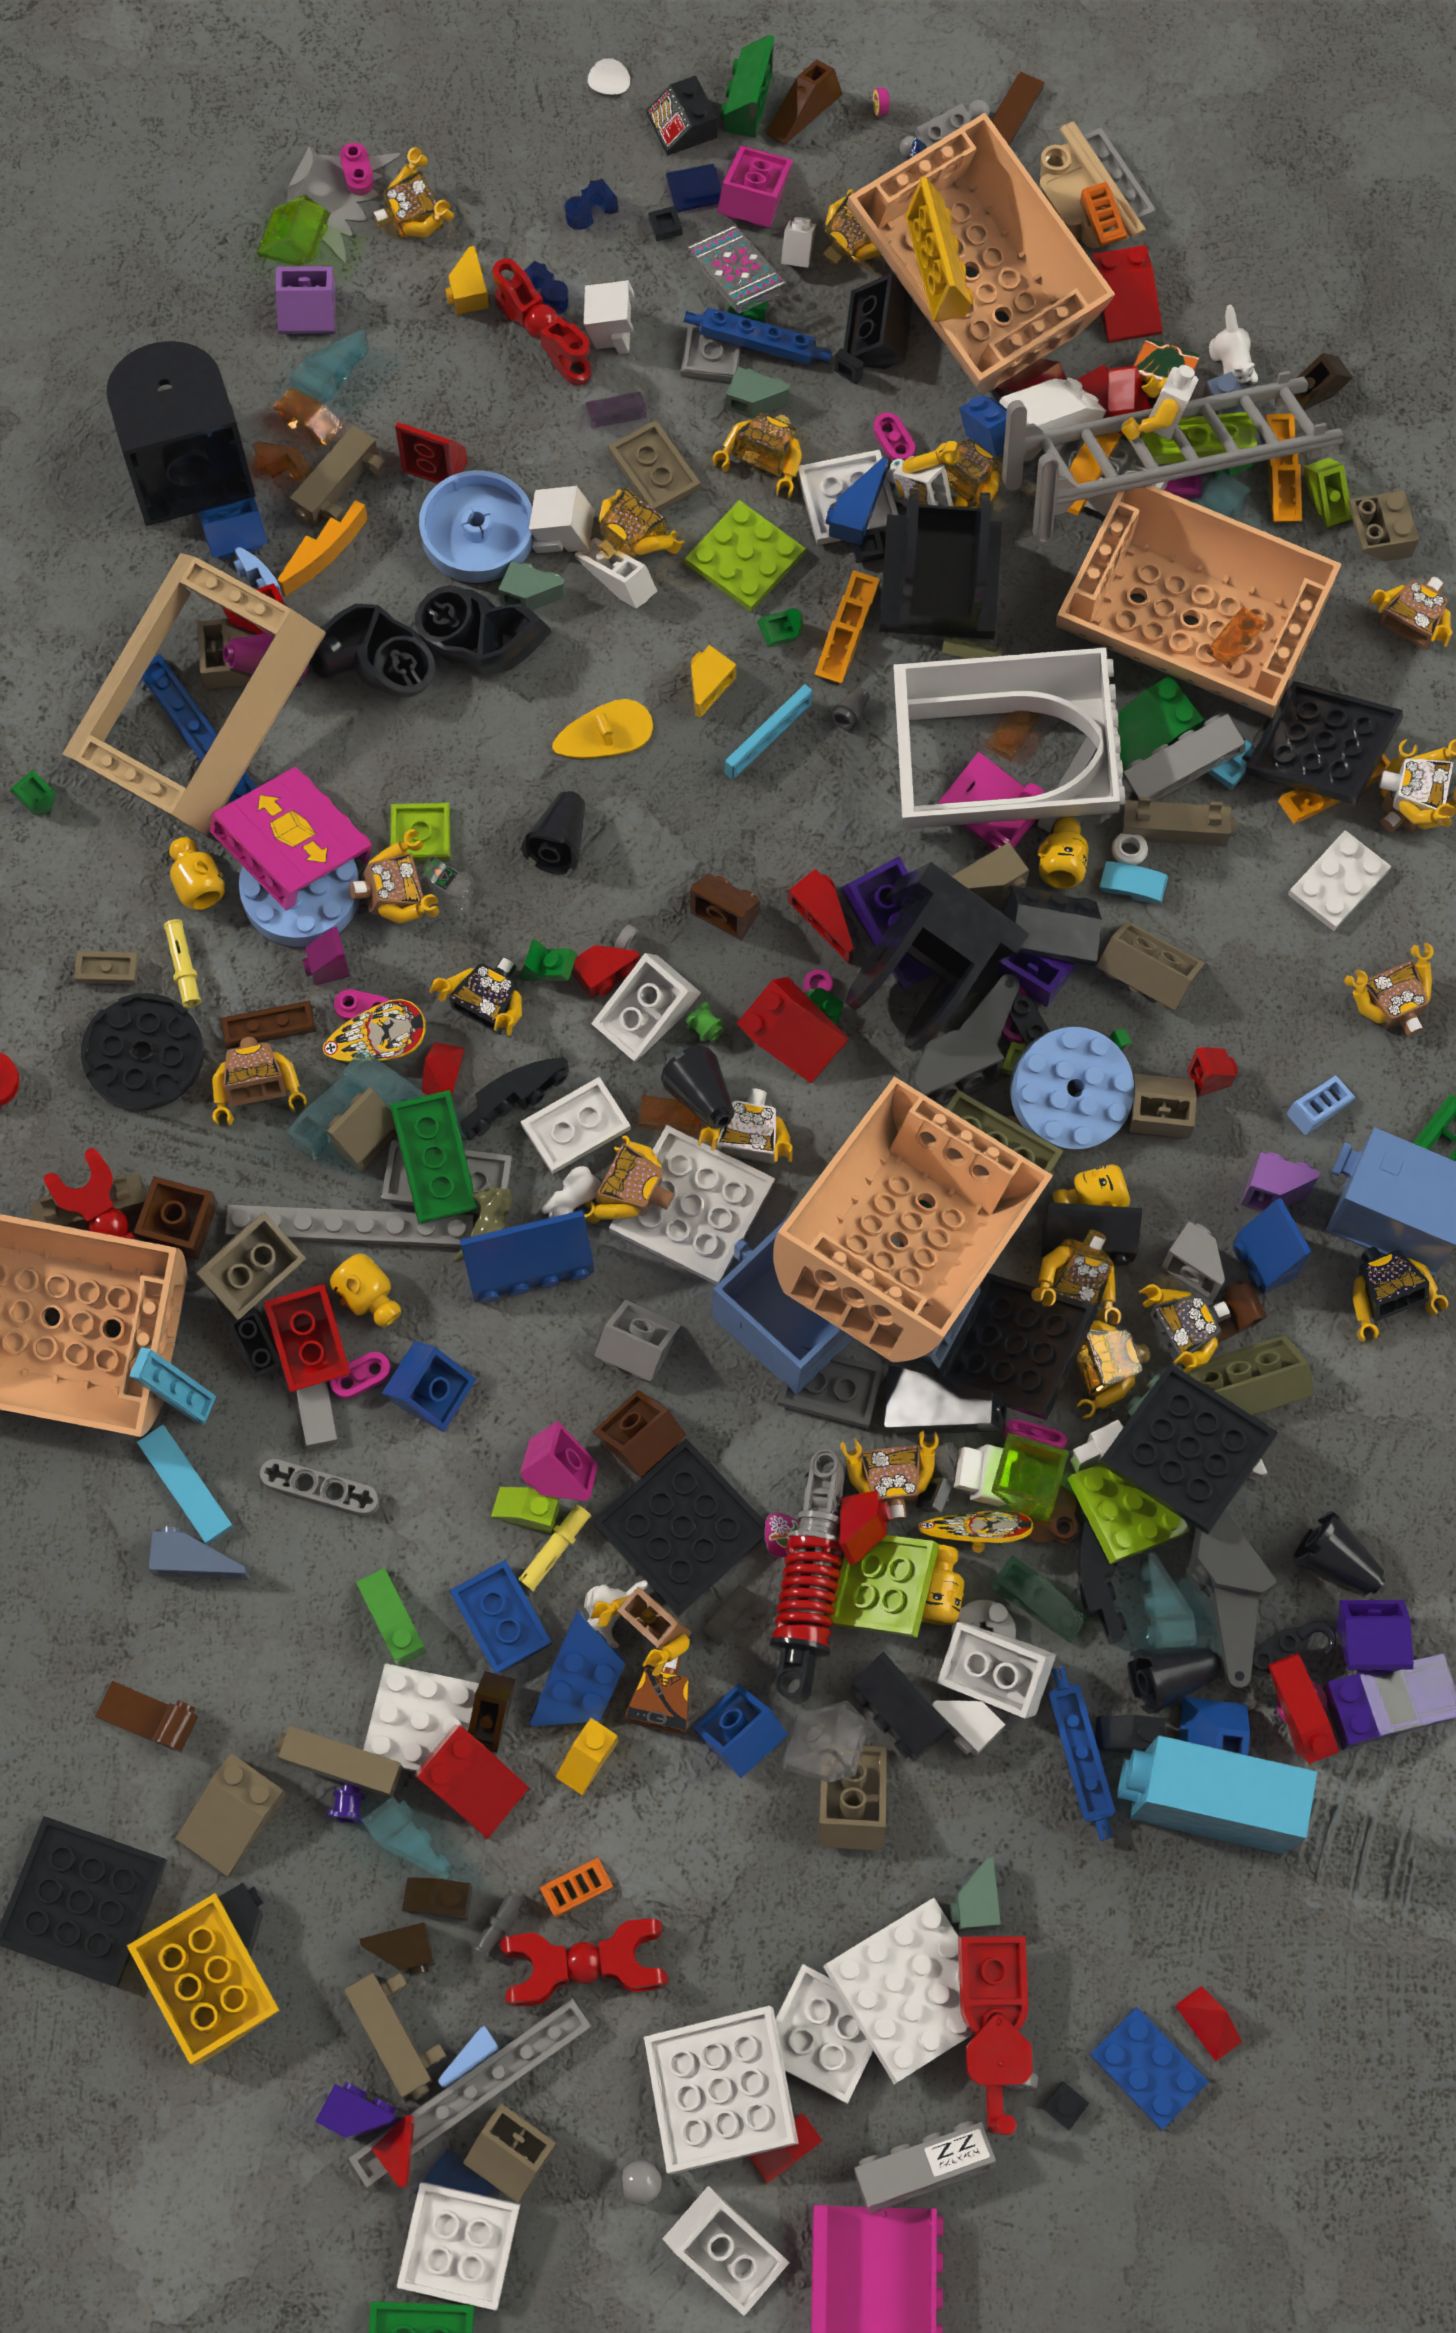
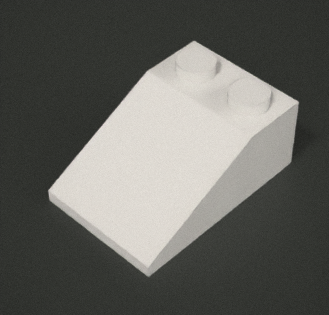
M1054 378L1003 396L999 401L1006 409L1012 401H1022L1027 409L1026 425L1034 423L1043 431L1099 420L1106 413V410L1098 404V398L1090 393H1086L1082 389V384L1072 378H1067V380Z
M645 953L591 1024L633 1061L637 1062L685 1015L701 992L658 955Z
M957 1622L937 1683L1026 1719L1037 1714L1056 1654L1026 1642Z
M709 2186L663 2238L680 2259L743 2316L747 2314L790 2263Z

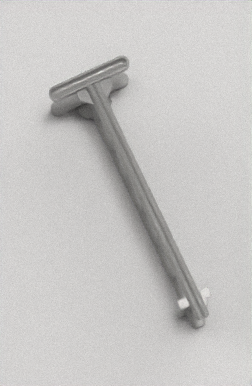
M1286 371L1278 373V380L1275 383L1188 401L1181 418L1202 414L1227 451L1226 453L1199 458L1177 424L1172 438L1187 461L1159 467L1141 437L1138 436L1134 440H1129L1147 470L1118 475L1095 436L1121 431V428L1124 427V422L1132 417L1138 424H1141L1143 419L1149 418L1153 408L1043 431L1034 423L1026 425L1027 409L1022 401L1015 400L1007 407L1002 481L1009 491L1018 489L1022 484L1024 461L1033 460L1042 449L1046 454L1042 455L1038 461L1033 535L1038 543L1045 544L1053 537L1055 515L1065 513L1075 501L1310 451V459L1321 457L1324 447L1342 444L1344 434L1340 428L1326 431V423L1316 425L1312 423L1293 395L1306 392L1308 382L1304 377L1290 379L1291 373ZM1275 398L1274 406L1286 405L1306 433V436L1279 441L1254 403ZM1242 406L1267 444L1239 449L1214 411ZM1083 439L1106 478L1077 484L1055 445Z

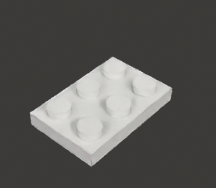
M1345 830L1290 889L1288 895L1331 930L1335 931L1389 872L1391 866Z
M600 1077L521 1121V1126L552 1175L631 1130V1125Z

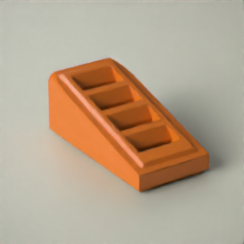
M1103 182L1084 188L1081 192L1080 203L1100 246L1126 239L1127 234L1108 183ZM1104 206H1105V209L1098 210V211L1095 210V209H1098V208H1101V207H1104ZM1107 217H1110V218H1111V219H1108V220H1105V221H1102V222L1099 221V220L1104 219V218H1107ZM1115 227V230L1103 232L1104 229Z
M596 1858L539 1888L554 1918L557 1919L612 1889L613 1885L599 1858ZM592 1869L601 1883V1886L595 1888L588 1874V1871ZM581 1875L589 1889V1892L585 1894L576 1880ZM568 1882L571 1883L578 1896L573 1900L564 1885ZM559 1888L566 1902L562 1906L559 1905L553 1893V1890Z

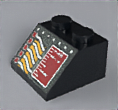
M696 75L670 84L646 110V115L667 156L717 138V116Z

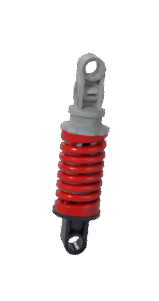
M825 1449L816 1452L811 1458L808 1483L804 1492L803 1511L798 1513L797 1518L800 1522L799 1529L790 1531L787 1534L786 1550L789 1555L784 1559L786 1567L782 1572L784 1579L780 1584L782 1591L779 1593L780 1603L777 1606L778 1615L775 1618L777 1627L773 1631L769 1643L770 1647L781 1651L775 1682L776 1689L779 1694L793 1704H801L809 1699L812 1693L816 1658L830 1655L831 1649L827 1639L831 1637L829 1628L833 1625V1620L828 1616L835 1613V1608L830 1604L837 1601V1596L832 1592L837 1591L839 1588L838 1583L834 1580L840 1578L841 1573L836 1568L840 1567L843 1562L840 1557L843 1550L839 1544L840 1538L837 1537L838 1528H840L841 1518L839 1517V1512L841 1510L846 1468L832 1451ZM834 1462V1467L830 1472L822 1473L825 1464ZM799 1679V1688L793 1693H788L789 1684L793 1680Z

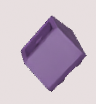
M333 266L276 267L275 291L278 333L335 334L336 283Z
M1261 1152L1250 1173L1241 1205L1262 1212L1275 1200L1281 1198L1287 1207L1308 1197L1319 1178L1320 1171L1314 1170L1307 1163L1297 1162L1295 1164L1286 1161L1281 1155L1268 1152L1265 1154Z

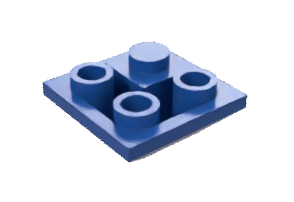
M1191 1697L1182 1698L1179 1740L1248 1756L1250 1727L1246 1704Z

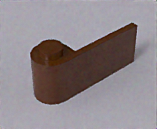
M1237 1281L1225 1288L1226 1294L1222 1299L1209 1305L1210 1307L1224 1301L1231 1315L1230 1318L1218 1323L1221 1329V1334L1217 1339L1218 1343L1253 1327L1267 1317L1250 1283L1242 1284L1241 1281Z
M114 1681L111 1682L95 1716L98 1719L182 1753L198 1718L193 1713L195 1707L177 1700L176 1705L170 1703L168 1705Z

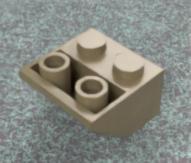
M1405 490L1349 499L1348 504L1363 553L1384 562L1413 556L1419 542V537Z
M228 619L197 621L200 673L205 689L246 686L252 675L229 668L228 662H224L223 650L224 646L228 645L231 639L257 635V633L230 624Z
M1134 1073V1098L1130 1110L1129 1132L1189 1139L1195 1127L1197 1097L1194 1080Z
M370 1087L364 1093H358L350 1102V1108L343 1115L338 1114L334 1117L327 1130L334 1152L360 1174L397 1136L392 1111Z
M500 2103L463 2163L519 2203L557 2144Z

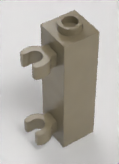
M353 425L292 494L290 502L293 515L303 523L307 521L314 527L324 517L328 521L330 518L341 522L344 518L340 515L343 509L336 505V503L367 468L377 478H380L386 471V468L383 467L385 461L378 456L376 440Z
M1139 797L1138 801L1125 800L1121 812V833L1141 835L1146 841L1226 846L1229 837L1235 835L1236 818H1231V807L1222 806L1223 802L1210 801L1209 805L1151 802V797Z
M139 1173L113 1177L112 1186L109 1191V1197L114 1205L112 1207L121 1210L126 1217L140 1214L147 1194ZM52 1195L40 1198L39 1202L30 1204L32 1215L28 1216L29 1220L81 1230L89 1228V1221L87 1222L81 1213L59 1207Z
M292 1726L288 1727L287 1733L282 1732L280 1734L275 1750L279 1752L278 1758L283 1763L389 1798H393L403 1770L401 1762Z
M371 1973L347 1987L344 1991L401 2098L406 2099L410 2096L411 2100L414 2101L430 2091L428 2085L434 2082L427 2069L447 2058V2055L440 2044L421 2056L417 2052L389 2000L390 1996L409 1986L403 1974L399 1973L381 1984L376 1974Z

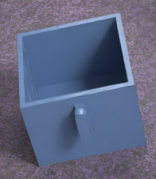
M1375 1127L1360 1152L1352 1150V1145L1344 1142L1331 1173L1337 1176L1340 1173L1345 1174L1347 1179L1325 1231L1366 1249L1376 1247L1381 1255L1395 1250L1400 1251L1406 1258H1411L1426 1265L1432 1277H1435L1437 1271L1456 1247V1161Z
M788 1216L753 1251L742 1238L735 1244L734 1257L742 1262L713 1288L711 1317L780 1381L789 1385L788 1388L797 1395L854 1337L783 1292L775 1272L773 1249L777 1233L789 1218ZM801 1346L811 1348V1350L808 1351L802 1348Z

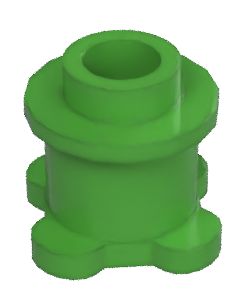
M707 1002L701 1004L694 1013L687 1017L685 1022L687 1023L686 1028L689 1031L694 1029L700 1035L702 1042L708 1040L713 1042L722 1034L724 1021L721 1018L717 1019L708 1009L710 1005Z

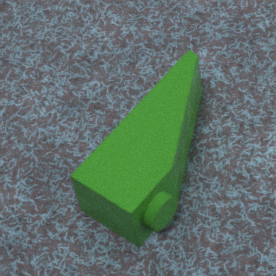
M383 1568L357 1581L356 1584L396 1665L402 1666L426 1654L425 1647L386 1569Z

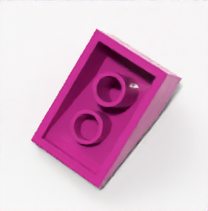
M740 146L723 182L717 213L724 214L730 219L749 221L759 227H771L793 160Z

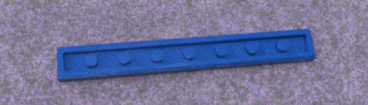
M159 654L152 659L141 680L199 761L202 762L218 734ZM244 772L228 800L230 803L257 788L246 772Z

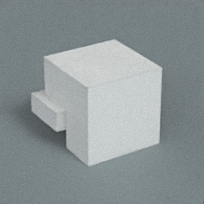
M629 280L585 286L584 326L596 349L615 347L619 355L630 353V332H633V325L631 323V304L629 298H634V291Z
M578 486L535 490L529 531L534 536L532 548L536 553L563 551V546L567 552L589 550L595 510Z

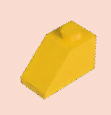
M470 246L448 275L450 287L445 288L448 305L454 304L456 315L489 308L487 289L475 246Z
M710 645L703 652L699 651L690 663L695 715L698 718L703 716L736 679L737 664Z
M590 1718L571 1746L555 1778L583 1796L618 1744V1735Z

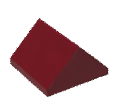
M1040 358L997 386L995 391L1003 397L1054 378L1067 380L1060 362Z

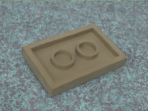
M657 420L608 445V452L644 504L649 506L648 508L655 511V513L701 489V482Z

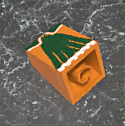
M1146 338L1134 366L1137 365L1142 383L1146 385L1145 378L1152 374L1161 382L1162 378L1169 376L1172 367L1179 368L1182 365H1187L1195 372L1200 355ZM1146 393L1150 409H1152L1159 395L1151 398Z

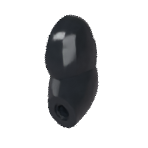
M452 585L439 587L427 594L420 602L415 613V626L423 640L439 656L453 663L468 665L487 675L511 670L524 661L552 633L549 626L523 604L517 603L495 607L487 597L476 591Z
M355 603L323 624L320 628L326 634L309 661L313 670L322 678H328L348 670H355L360 679L372 688H377L391 696L402 698L413 697L423 692L433 680L435 671L434 659L425 641L411 627L394 619L378 604Z

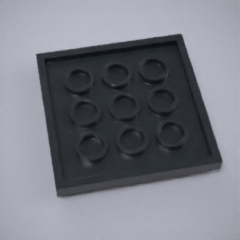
M1293 681L1246 765V774L1357 805L1403 719V710Z
M987 1273L980 1287L981 1292L957 1334L937 1377L993 1392L1004 1400L1007 1408L1047 1421L1099 1310L1093 1304L1056 1294V1301L1053 1305L1043 1306L1042 1301H1034L1031 1297V1293L1036 1287Z
M1170 1363L1100 1459L1099 1464L1208 1535L1271 1446L1278 1432Z
M687 1439L683 1440L592 1522L593 1526L642 1579L649 1583V1586L678 1617L765 1539V1521Z
M43 1816L0 1923V1946L118 1988L131 1956L127 1945L138 1938L168 1860Z

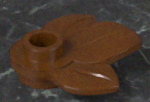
M1058 1485L1051 1500L1037 1496L1026 1498V1512L1033 1522V1530L1027 1537L1032 1541L1047 1543L1054 1540L1059 1544H1069L1078 1537L1080 1525L1074 1516L1077 1503L1073 1495L1065 1487ZM1060 1524H1065L1069 1527L1067 1534L1059 1532L1058 1526Z

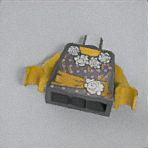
M1149 1284L1141 1289L1139 1293H1144L1149 1298L1143 1302L1144 1307L1147 1308L1157 1304L1153 1306L1150 1317L1174 1361L1173 1363L1176 1366L1183 1364L1185 1367L1184 1372L1187 1374L1192 1369L1208 1363L1218 1347L1217 1339L1221 1334L1218 1323L1231 1317L1226 1303L1221 1301L1209 1307L1202 1294L1193 1295L1187 1291L1160 1289L1155 1284Z

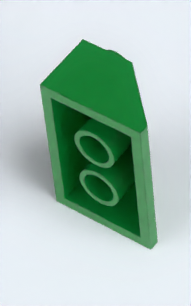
M768 35L742 47L739 59L734 58L732 66L734 79L733 81H728L726 89L728 102L722 104L720 119L724 120V132L756 138L773 73L774 36Z

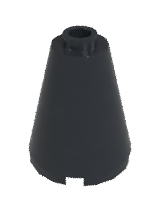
M573 791L559 793L524 837L521 846L522 853L527 860L531 857L536 861L535 867L551 874L561 875L567 874L568 869H576L580 857L585 814V802L578 793Z
M694 1046L683 1050L685 1055L679 1059L671 1058L661 1075V1081L665 1090L708 1127L718 1129L729 1125L735 1111L717 1056L712 1050L704 1046Z
M1333 1511L1327 1512L1318 1520L1322 1525L1314 1531L1310 1528L1299 1543L1294 1553V1557L1297 1558L1294 1562L1364 1596L1370 1592L1372 1594L1377 1593L1385 1582L1383 1578L1384 1570L1339 1515Z
M1207 1647L1139 1649L1130 1653L1129 1656H1134L1133 1661L1127 1664L1132 1692L1135 1698L1141 1696L1145 1705L1140 1707L1148 1714L1160 1712L1217 1679L1222 1668L1218 1654Z

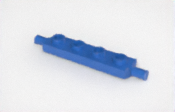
M707 307L703 315L687 310L683 323L699 326L700 334L807 365L813 359L829 363L832 351L817 348L815 337L709 307Z
M1065 1666L1059 1667L1060 1679L1056 1667L1051 1669L1057 1688L1049 1692L1048 1697L1083 1821L1095 1822L1099 1841L1105 1840L1102 1827H1104L1107 1839H1111L1113 1836L1108 1818L1114 1815L1116 1810L1080 1685L1068 1683Z

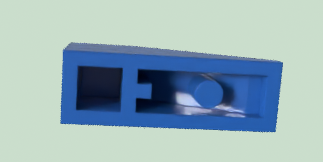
M880 459L838 497L835 508H829L825 524L829 525V537L862 545L887 474L888 459Z

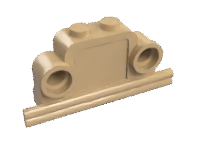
M1072 121L1067 125H1063L1060 128V132L1067 143L1062 146H1048L1041 154L1039 188L1075 239L1081 238L1082 242L1090 248L1102 247L1082 208L1080 198L1084 188L1107 182L1112 191L1127 234L1126 239L1146 232L1145 227L1076 123ZM1104 206V207H1101V208H1098V209H1095V210L1098 211V210L1105 209V206ZM1107 217V218L1101 219V220H1099V221L1102 222V221H1105V220H1108V219H1111V218H1110V217ZM1115 227L1104 229L1103 232L1115 230Z

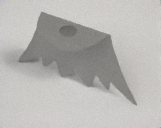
M309 146L288 186L287 213L318 235L346 263V252L340 233L352 236V231L345 220L365 221L366 215L356 202L374 199L378 197V193L373 189L364 195L351 193L347 188L340 156L318 155ZM401 153L368 156L372 171L391 162ZM372 172L374 180L382 177L381 174Z

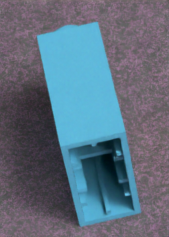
M1158 1735L1145 1752L1134 1749L1130 1760L1125 1759L1119 1780L1117 1798L1133 1801L1130 1820L1285 1854L1307 1838L1317 1771Z

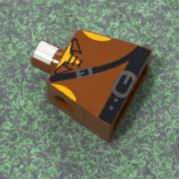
M680 1657L671 1662H666L658 1676L652 1675L654 1669H644L626 1711V1722L686 1735L689 1678L677 1675L681 1661Z

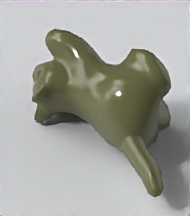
M491 1186L480 1193L472 1194V1197L480 1204L481 1213L472 1230L471 1237L510 1228L505 1218L512 1206L511 1189L504 1190L503 1188ZM462 1249L453 1257L454 1262H460L464 1259Z

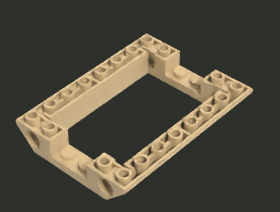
M180 553L62 755L106 780L116 783L148 801L159 810L207 836L210 832L212 813L226 805L326 632L291 608L194 556ZM189 588L203 600L213 605L218 604L250 621L274 639L187 788H184L104 743L189 598L191 594L187 589Z

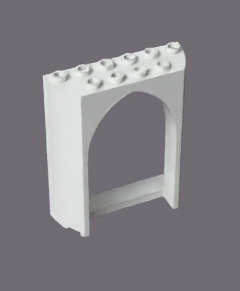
M1106 648L894 665L904 829L1119 813L1120 805L1125 804V789L1122 786L1123 767L1122 760H1120V735H1118L1117 729L1118 712L1115 708L1116 689L1115 684H1109V677H1114L1113 659H1107ZM1006 712H1037L1058 717L1074 725L1085 733L1098 749L1089 765L1077 777L1067 784L1044 794L1023 798L914 806L909 720Z

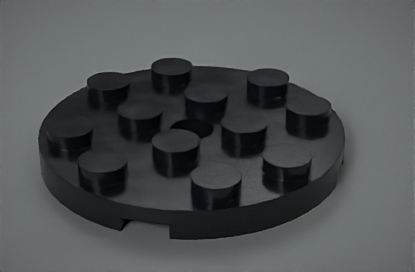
M138 993L118 999V1002L110 1005L105 1010L101 1009L91 1020L84 1033L81 1044V1062L85 1075L91 1086L102 1098L118 1107L138 1111L151 1110L168 1105L187 1092L200 1073L204 1058V1044L199 1027L188 1013V1010L171 998L152 993ZM139 1046H149L151 1053L141 1059L135 1056V1050Z

